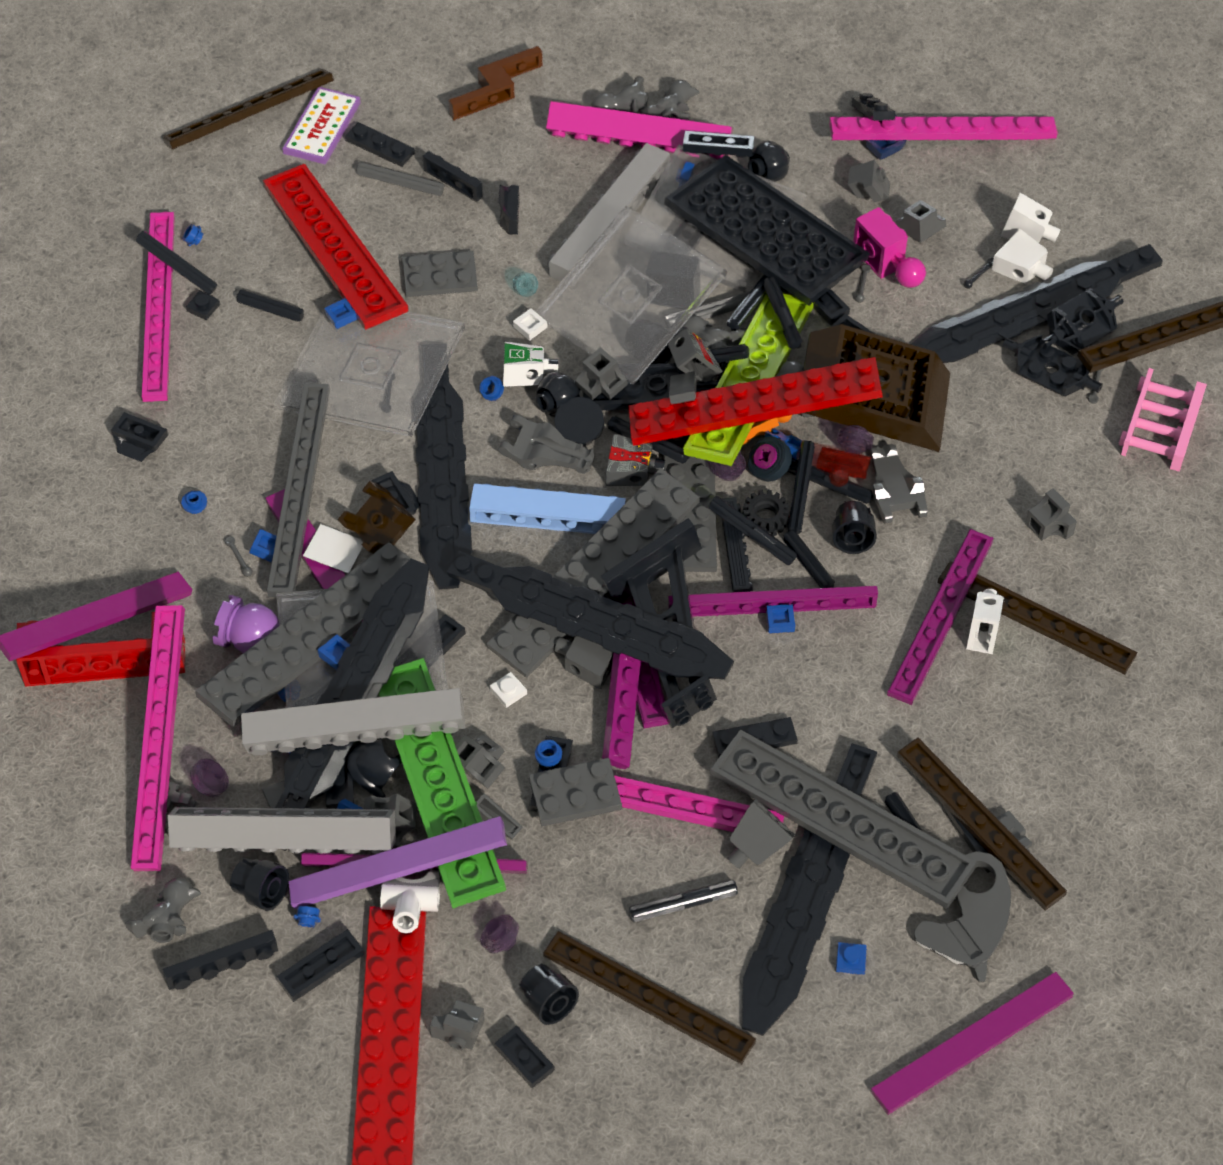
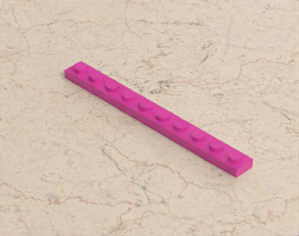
M830 117L829 120L832 140L1055 139L1058 134L1054 117H895V120L873 121L868 117Z
M174 212L150 213L149 234L174 252ZM149 251L142 399L143 402L168 401L173 269Z
M182 605L156 606L131 859V869L133 871H161L185 608Z

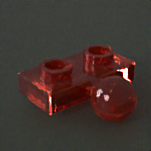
M822 447L816 468L829 472L830 482L836 487H842L848 483L849 476L866 479L871 457Z

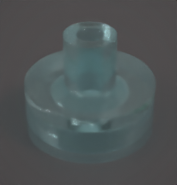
M520 272L513 279V289L521 296L530 297L538 289V280L531 273Z

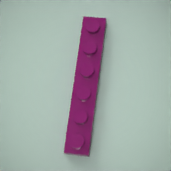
M614 653L602 759L609 758L612 766L619 769H627L630 767L641 661L625 654L618 655Z

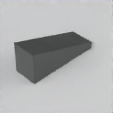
M485 793L478 799L477 808L481 819L486 821L501 817L504 823L505 835L511 840L523 828Z

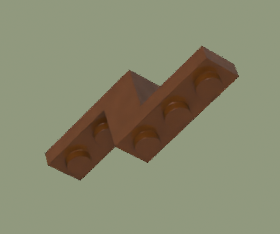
M539 46L478 67V82L482 88L449 100V111L452 119L457 120L514 99V82L511 78L543 66L542 50Z

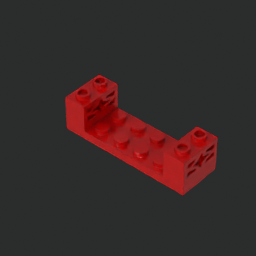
M152 612V639L137 638L128 641L111 640L104 643L55 645L16 659L25 687L149 676L155 612ZM31 620L17 623V629L38 621ZM184 631L182 636L179 674L185 673Z

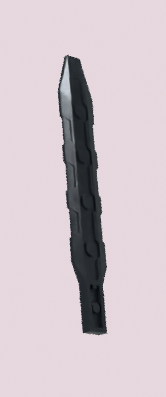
M1148 244L1110 261L1081 263L1065 270L1063 274L1041 283L1036 282L1000 300L995 299L983 304L977 310L933 325L911 345L935 351L943 363L959 361L978 353L980 349L991 344L1006 340V338L1011 339L1020 335L1022 331L1041 323H1048L1047 314L1090 288L1108 298L1120 283L1162 266L1163 259L1151 244Z
M447 345L423 346L425 384L413 403L418 447H416V463L419 465L420 487H418V504L421 505V554L426 564L430 567L429 570L438 589L459 588L461 581L449 577L447 570L459 551L469 555L472 552L471 525L468 524L467 508L469 490L465 476L466 445L463 444L462 422H464L463 400L449 383Z
M459 551L447 570L449 577L494 594L504 610L526 619L532 618L555 627L559 632L572 637L584 638L601 645L605 650L618 655L625 654L648 663L654 669L675 677L701 678L706 674L709 679H726L734 664V660L696 629L675 621L668 622L645 613L641 608L630 604L618 603L598 595L596 591L553 578L549 573L530 566L503 568Z
M411 558L375 592L363 615L364 620L350 646L346 647L338 662L339 667L326 692L321 694L317 704L377 698L383 685L387 684L394 670L393 665L406 640L411 638L424 613L429 565ZM354 741L349 742L345 746L327 744L322 745L318 749L301 747L291 751L284 764L285 790L275 808L308 809L311 802L334 786L346 763L344 759Z
M852 743L836 783L861 797L876 761L878 751ZM804 828L805 832L796 854L792 856L785 872L786 879L776 903H773L766 919L767 926L757 951L753 952L743 976L742 1029L761 1036L773 1026L798 997L807 974L806 967L816 941L821 938L826 925L825 918L835 893L839 892L845 876L843 872L850 857L848 852Z

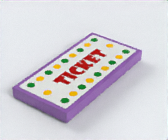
M318 87L285 143L283 154L326 165L361 103L360 97Z

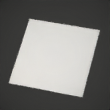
M320 524L303 556L349 573L363 547L361 545L363 542L359 538Z

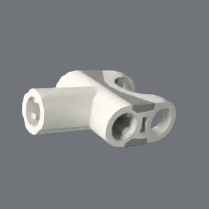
M430 870L426 876L416 880L399 877L382 883L381 909L395 910L393 926L399 932L411 933L416 929L421 911L438 912L440 905L439 870Z

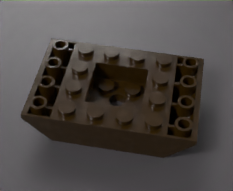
M842 324L810 332L803 371L876 357L879 376L884 377L886 382L880 381L882 398L805 412V414L936 452L940 451L950 372L935 351Z

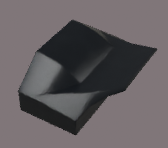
M499 185L500 227L509 235H518L519 185H511L509 187Z
M125 412L111 429L112 435L116 440L117 453L140 462L149 454L155 452L168 436L166 428Z
M393 471L371 480V482L385 487L411 515H414L421 506L418 504V498L411 486L399 481Z

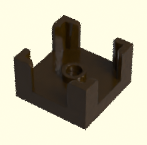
M369 481L362 491L371 496L356 514L344 511L337 520L345 528L356 532L364 541L361 545L368 552L374 554L388 542L395 545L416 519L385 487Z

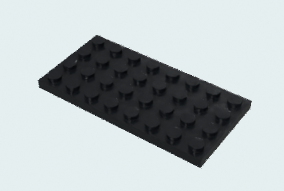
M727 155L721 157L665 197L664 205L768 278L774 277L781 287L808 306L865 263L870 255L868 251Z

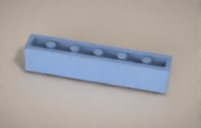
M474 484L469 507L470 522L596 534L626 504V498L598 496L588 493L577 494L565 491L526 489L514 486Z

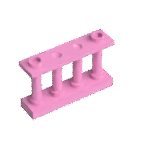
M1149 368L1146 377L1141 376L1137 391H1141L1128 432L1123 431L1119 441V445L1123 446L1121 455L1126 456L1129 446L1168 456V459L1172 460L1170 469L1180 472L1207 384L1197 381L1194 391L1179 390L1151 382L1154 369ZM1147 391L1185 401V404L1190 406L1189 409L1183 408V410L1145 400ZM1141 409L1179 419V422L1184 423L1183 427L1178 426L1174 428L1139 418ZM1135 427L1174 438L1173 441L1178 442L1177 446L1172 445L1169 447L1134 437Z

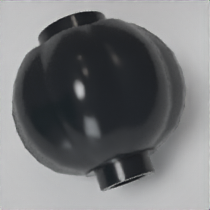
M764 141L753 148L752 157H749L748 170L758 177L767 174L766 178L762 180L767 183H774L782 180L787 175L790 156L781 145L773 141Z
M560 372L549 373L543 377L537 386L536 404L544 413L556 408L557 412L561 405L566 404L572 398L580 397V389L575 384V380L570 376ZM556 412L550 413L549 415L555 417Z

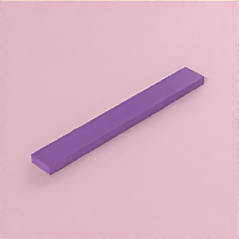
M496 817L290 880L291 905L294 909H297L299 906L311 905L505 846L507 841L503 820L501 817Z

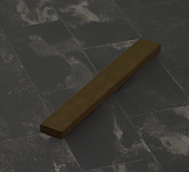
M320 69L162 137L166 146L173 150L334 81L333 75L325 69Z
M1223 301L1083 348L1078 351L1077 357L1089 373L1223 328Z
M949 561L939 576L937 583L942 585L953 563L952 561ZM978 574L966 596L976 602L978 592L994 589L998 592V595L1004 598L1002 615L1124 675L1137 656L1138 652Z
M919 737L897 751V757L975 839L1003 864L1004 869L1044 911L1066 896L1067 890Z
M557 931L543 952V956L741 1065L756 1043L755 1037L560 931Z

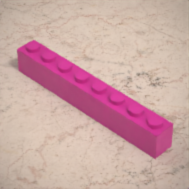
M550 101L546 129L552 132L551 136L565 138V134L574 135V139L587 141L588 137L596 138V142L602 144H610V141H617L619 146L632 147L633 144L642 145L641 148H643L648 143L655 147L664 148V151L672 154H677L678 150L683 151L685 131L720 134L733 133L731 126ZM687 152L686 155H688V156H694V157H700V154H701V153L693 154V153ZM709 154V158L719 160L724 156Z

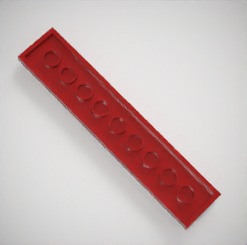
M305 163L263 180L264 188L343 299L346 298L351 305L358 321L365 330L409 312L408 304Z
M876 357L696 392L695 400L671 404L670 398H663L629 405L633 446L882 398Z
M370 907L352 1165H413L427 911L420 912L419 923L416 929L411 933H402L393 926L395 910L381 909V907Z

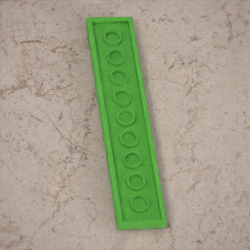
M424 658L394 667L387 684L381 688L379 697L435 691ZM442 731L431 732L430 735L423 737L416 736L415 734L404 735L403 738L394 740L428 838L483 822L451 733H444ZM493 849L438 866L452 909L506 891V885Z

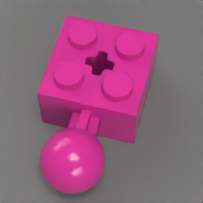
M880 207L856 218L853 242L870 253L865 263L871 267L872 271L880 279L895 272L896 279L902 286L907 288L919 286L925 279L926 268L919 259L905 257L908 240L906 232L900 229Z

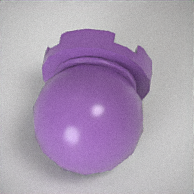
M229 595L230 601H223L218 611L214 625L219 626L218 636L213 635V643L227 648L232 643L237 650L245 653L280 626L278 617L271 609L262 604L249 603L243 606L242 598Z

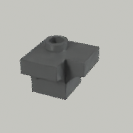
M875 160L850 167L848 185L857 198L871 197L874 203L889 199L890 181L886 176L885 170L882 167L880 168Z
M919 200L903 211V216L896 220V225L903 229L908 236L922 243L945 228L946 219L938 215L935 208Z
M601 347L582 362V372L575 380L578 388L592 400L601 392L611 400L628 385L627 379L618 368V362Z
M1053 488L1045 493L1043 499L1036 506L1028 510L1025 524L1041 540L1052 535L1068 539L1074 535L1077 521L1069 514L1070 504Z
M483 734L475 740L464 735L455 745L465 773L487 789L505 769L498 761L505 751L501 746Z
M399 794L386 798L371 795L364 799L363 809L395 810L396 842L392 849L398 848L403 836L408 831L415 829L416 803Z
M456 1000L448 1014L433 1017L430 1024L431 1037L448 1042L449 1046L457 1050H464V1048L473 1050L484 1022V1009Z

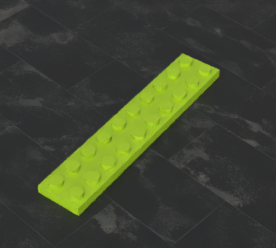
M767 294L739 345L746 344L749 347V357L730 361L716 388L776 377L781 366L786 362L792 349L788 346ZM783 294L800 334L813 309V303L808 306L796 296ZM754 423L692 434L684 446V455L732 466Z

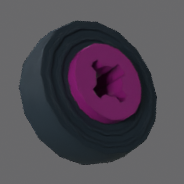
M773 436L764 437L756 442L748 455L749 470L756 478L762 481H776L788 471L791 465V450L779 438Z

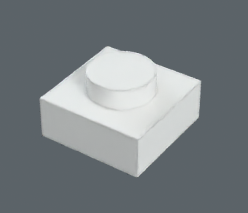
M531 308L513 321L514 328L529 341L548 328L547 321Z
M511 672L490 685V691L505 708L527 695V689Z

